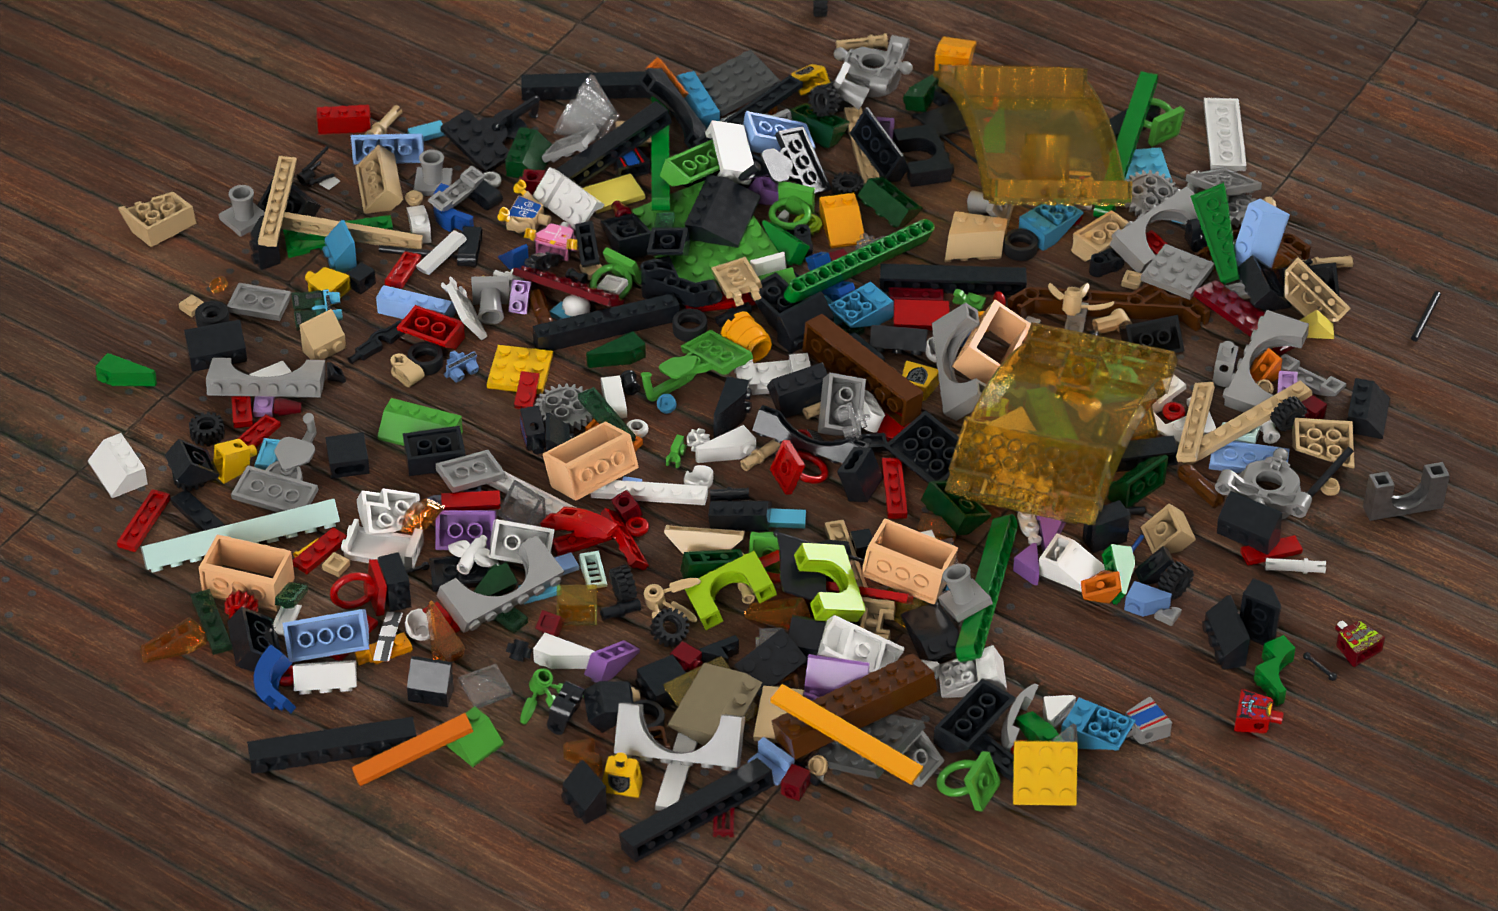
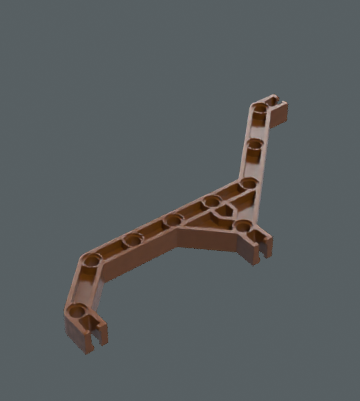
M1233 230L1234 244L1240 230ZM1284 233L1275 258H1283L1289 263L1294 262L1297 257L1307 260L1310 257L1311 246L1291 233ZM1208 246L1193 254L1214 263ZM1215 264L1214 269L1211 271V273L1216 270ZM1148 283L1132 293L1088 290L1087 294L1082 298V302L1089 303V305L1105 304L1114 301L1113 306L1109 308L1088 310L1087 316L1105 317L1109 316L1114 310L1121 308L1130 319L1154 320L1178 315L1179 321L1185 323L1194 331L1201 328L1200 321L1203 322V325L1209 324L1210 309L1197 301L1194 296L1189 300ZM1027 287L1008 298V309L1014 313L1017 310V315L1023 319L1033 313L1067 315L1062 310L1063 299H1057L1050 292L1049 288ZM1057 288L1062 294L1067 291V289Z

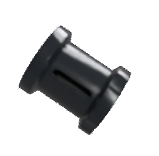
M572 267L565 274V277L572 279V282L586 284L588 281V274L579 273Z
M632 370L624 371L620 375L621 382L624 384L623 390L627 395H634L640 390V384L636 381L637 375Z

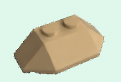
M1298 257L1285 270L1284 298L1304 317L1318 310L1329 321L1338 322L1351 309Z
M666 525L664 534L684 554V552L731 550L743 540L745 531Z

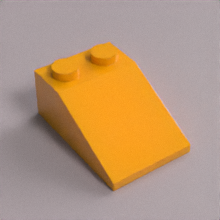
M943 37L937 46L934 70L968 75L976 41Z
M855 193L820 197L819 215L830 248L866 244Z

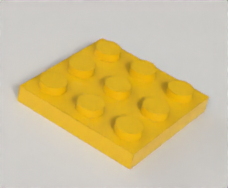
M498 345L488 377L487 388L517 392L520 373L525 371L540 374L537 394H543L553 358V351Z
M1014 741L1013 805L1076 806L1078 743L1063 741Z

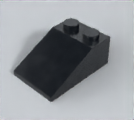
M634 213L600 221L613 251L629 259L637 256H647L651 231Z
M775 272L761 280L762 288L759 289L761 299L754 302L769 325L777 331V315L805 299L797 303L788 302L784 298V292L789 284Z
M727 376L714 412L713 439L735 429L745 420L747 413L751 412L752 402H749L752 396V388H749L750 380Z
M938 602L935 605L928 604L900 614L920 660L942 663L957 658L956 645L959 632Z

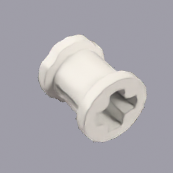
M1271 420L1260 425V431L1264 434L1263 440L1269 444L1277 442L1280 438V433L1276 431V425Z

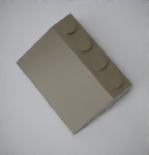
M704 663L667 726L704 746L716 733L721 715L745 716L762 682L744 672Z

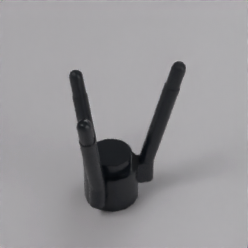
M328 146L297 174L300 184L312 186L315 183L334 177L332 173L314 179L315 173L313 170L321 164V161L318 160L329 149Z

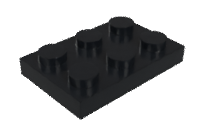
M782 628L734 666L738 671L744 672L762 682L757 696L760 698L763 685L776 686L806 663L808 659Z

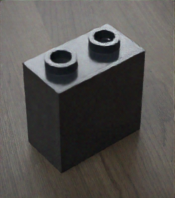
M364 432L325 437L331 479L370 474Z
M853 447L837 471L849 502H868L883 479L872 448Z
M1119 500L1085 512L1082 540L1092 553L1107 549L1110 544L1118 545L1127 542L1129 521L1131 519L1130 511Z
M399 552L378 557V563L387 585L386 602L390 612L412 607L409 578Z
M672 654L638 668L635 683L638 689L644 693L646 700H652L662 708H665L683 700L692 684V680Z

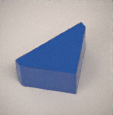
M524 244L498 256V258L510 270L527 266L525 265V259L529 258L528 246Z

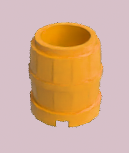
M738 312L734 314L735 318L732 321L729 319L722 327L721 336L752 352L753 362H758L769 353L772 346L771 338L748 312Z

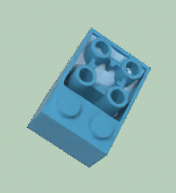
M1057 194L1020 216L1019 229L1032 231L1038 239L1037 247L1045 251L1062 238L1082 216L1083 211Z
M871 281L829 304L831 311L850 328L881 325L894 317V301Z
M1078 698L1062 724L1061 738L1063 742H1077L1078 749L1119 750L1136 720Z

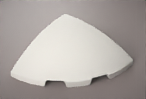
M382 489L380 493L361 491L357 498V507L366 533L368 535H387L406 527L418 510L419 494L390 489Z

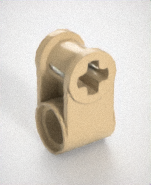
M399 353L391 357L390 362L393 365L391 374L406 387L410 388L424 378L423 369L404 354Z

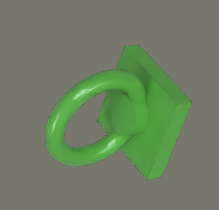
M1152 98L1150 105L1161 107L1166 113L1155 117L1153 122L1147 120L1144 122L1143 127L1151 129L1148 144L1151 147L1179 135L1185 112L1181 106L1172 110L1166 102Z
M786 181L780 182L778 184V201L773 203L769 209L770 221L785 230H794L799 224L806 225L810 221L811 214H814L815 188ZM777 209L778 211L786 210L791 214H804V217L797 222L787 223L776 217Z
M606 247L603 255L608 264L595 271L590 280V287L597 288L598 279L604 273L612 271L617 277L628 280V285L619 294V298L623 299L629 293L632 281L639 285L641 284V272L635 261Z
M751 532L749 553L755 551L758 558L779 550L777 537L773 535V532ZM780 561L764 569L766 572L780 574Z
M985 751L981 752L976 761L960 760L946 766L937 778V787L941 793L950 797H960L969 794L976 811L984 810L1001 784L990 752ZM963 768H971L964 778L966 786L949 788L945 785L946 778L952 772Z

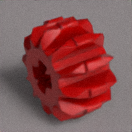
M240 589L237 592L232 591L224 603L225 613L229 614L230 619L241 606L258 612L259 600L254 598V594L249 595L248 591L245 593Z

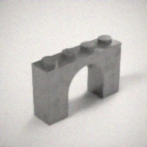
M1443 462L1424 465L1419 485L1407 494L1393 496L1395 485L1388 471L1370 474L1363 508L1370 521L1443 508L1450 475Z

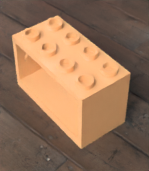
M994 300L979 318L980 325L971 331L952 365L953 368L971 380L976 378L987 384L989 391L995 386L994 383L998 380L1001 382L1002 376L1006 377L1010 372L1011 368L1009 365H1013L1017 359L1016 353H1019L1023 348L1024 344L1022 341L1025 342L1029 337L1030 332L1028 330L1032 325L997 300ZM987 329L1010 344L1000 364L977 349Z
M606 421L542 454L551 487L575 501L639 468L631 435Z
M884 518L868 545L861 576L935 605L938 596H940L946 585L942 576L943 572L949 566L954 565L958 547Z
M216 535L199 566L203 595L226 600L232 591L237 592L240 589L244 593L248 591L249 595L254 594V598L259 600V608L275 612L278 611L295 579L291 551L222 535ZM225 565V566H229V567H233V568H238V569L247 570V571H251V572H255V573H260V574H264V575H269V576H273V578L264 577V576H260V575H256V574H251V573H247V572H242V571H238V570H234V569H229V568H225V567H222V566Z

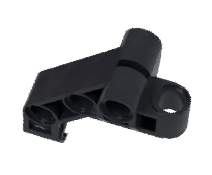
M670 256L654 258L641 264V294L645 299L674 293L678 303L698 308L719 303L723 298L722 292L715 280L695 283L680 278Z

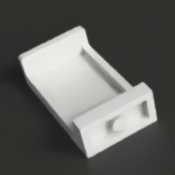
M712 120L705 133L706 137L713 138L720 172L717 176L725 177L735 183L750 184L752 179L745 181L738 179L743 171L754 164L744 125Z
M354 519L352 525L348 527L347 538L342 541L341 550L344 551L345 558L369 563V560L373 559L378 561L380 556L399 552L405 570L415 567L424 544L423 529L415 528L412 536L394 532L387 535H368L364 528L359 526V519Z

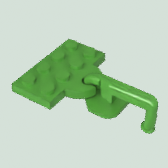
M709 330L681 345L682 352L686 354L685 356L670 358L659 365V371L669 376V380L653 388L650 378L652 374L649 372L641 373L646 397L649 401H656L661 395L669 394L689 383L699 373L715 370L722 375L729 374L735 368L743 366L752 360V352Z

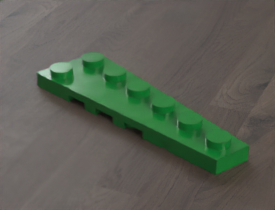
M1221 183L1190 197L1221 283L1225 285L1240 279L1226 187L1224 183Z
M390 215L345 221L352 224L393 230ZM283 229L288 258L308 254L310 250L317 248L323 250L325 246V236Z

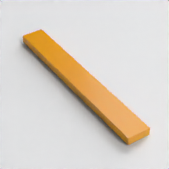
M783 684L771 697L770 702L910 785L914 783L923 771L922 765Z

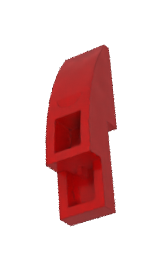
M563 507L557 513H550L540 522L541 527L554 529V531L574 530L576 537L584 538L600 537L605 539L610 537L618 528L616 523L597 513L575 507Z

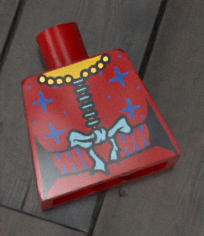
M1241 689L1234 731L1267 733L1269 722L1282 724L1284 712L1272 710V698Z

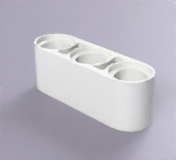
M620 375L601 377V389L608 420L627 418V408Z
M865 390L862 427L867 431L876 433L885 414L874 396Z

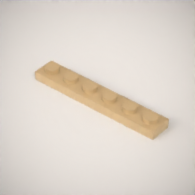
M1213 382L1194 384L1176 455L1177 462L1197 461L1215 389Z

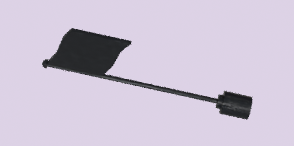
M966 97L949 102L934 110L912 114L913 119H917L924 125L934 124L936 130H939L942 139L996 179H1001L1016 195V199L1022 195L1024 191L1023 184L1009 174L998 176L946 137L978 123L992 120L994 117Z
M775 530L773 535L777 537L780 551V581L783 592L811 601L818 592H826V575L820 572L799 571L794 557L795 552L802 543L812 542ZM848 554L849 559L864 563V559ZM947 584L945 585L940 595L945 593Z

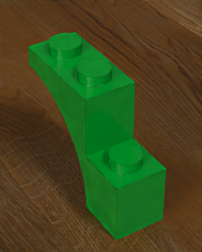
M1284 635L1264 643L1262 652L1264 663L1256 666L1254 675L1256 685L1261 687L1267 697L1272 698L1277 706L1284 704L1287 691L1280 680L1279 673L1285 666L1293 662L1296 649Z

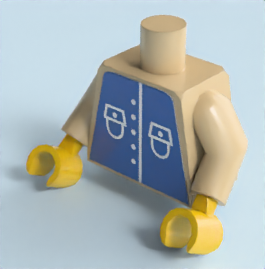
M519 180L513 187L515 193H521L522 195H518L510 210L502 207L497 216L499 221H506L507 230L517 233L525 232L526 228L537 231L540 225L548 226L551 222V216L544 215V205L534 199L529 191L524 190L526 183L523 180Z

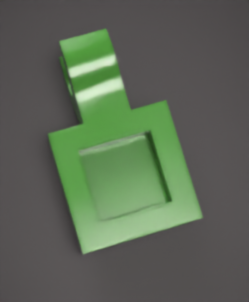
M956 289L953 293L955 297L952 302L954 304L962 305L967 303L978 311H982L986 303V297L970 292L968 296L960 289Z
M676 435L671 446V452L666 457V466H669L671 462H676V468L680 467L681 455H685L687 445L684 444V436Z

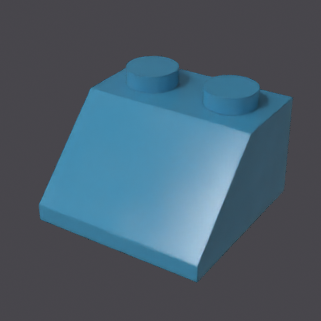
M344 220L340 221L326 236L325 246L323 247V253L325 257H328L330 268L341 273L349 272L357 266L355 242Z

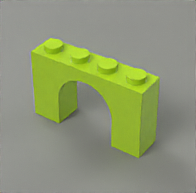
M802 543L794 554L799 571L823 573L835 581L840 593L818 592L810 603L815 620L827 621L836 615L848 622H858L866 609L844 545Z
M755 551L698 578L701 581L700 584L684 589L705 630L724 622L715 604V597L719 590L728 584L744 583L748 585L759 604L777 595L774 585Z

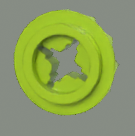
M804 214L797 216L793 222L801 220ZM811 214L810 221L807 223L811 235L814 232H819L820 228H822L821 219L814 214Z

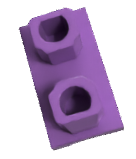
M512 280L508 312L527 315L531 290L530 281Z

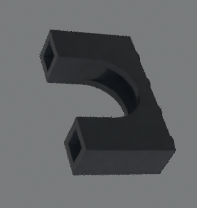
M934 124L893 129V142L901 153L922 151L933 156L927 160L907 163L909 169L906 172V177L910 187L952 181L954 165L950 163L949 153L945 152V144L940 140V132L936 130Z

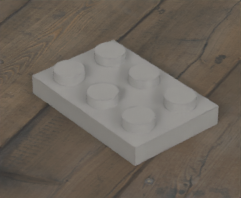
M597 126L556 140L541 156L544 163L548 161L555 162L564 155L568 157L575 151L582 152L587 149V145L594 141L595 136L599 133Z
M238 283L227 305L228 312L280 321L292 297L291 291Z
M489 450L436 463V471L452 493L505 479V472Z

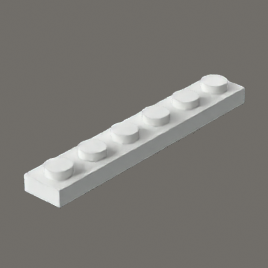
M614 480L590 493L591 498L612 499L616 495L628 490L636 501L705 505L708 486Z

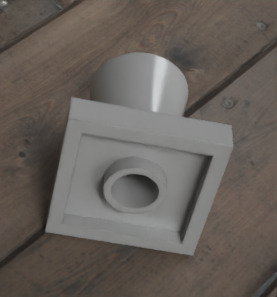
M844 62L833 86H835L834 89L838 90L837 94H840V98L859 110L870 88L860 86L845 79L850 64Z
M438 150L422 152L419 156L421 167H417L414 190L421 192L423 196H433L441 183L451 186L453 170L452 168H443L444 155Z
M995 179L991 193L974 190L969 193L967 208L970 214L988 213L991 217L1008 219V228L1016 195L1001 179Z
M237 185L231 188L228 194L232 207L219 213V219L240 237L251 232L259 217L265 214L263 210L253 203L254 191L247 185Z
M471 277L473 305H480L479 321L489 325L500 323L504 318L501 304L510 303L509 277Z
M954 564L945 569L942 576L950 591L938 596L940 604L957 622L993 604L991 597L973 578L971 579L969 566Z

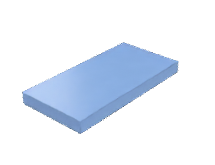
M1232 441L1211 454L1209 469L1219 471L1228 469L1240 474L1249 463L1265 460L1266 457H1273L1274 451L1281 447ZM1283 448V449H1285V450L1288 452V457H1289V449Z

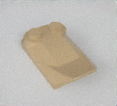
M1109 211L1073 233L1072 253L1083 261L1091 259L1093 254L1112 248L1109 244L1113 239V233L1118 229L1120 231L1124 229L1125 225L1129 222L1114 211Z

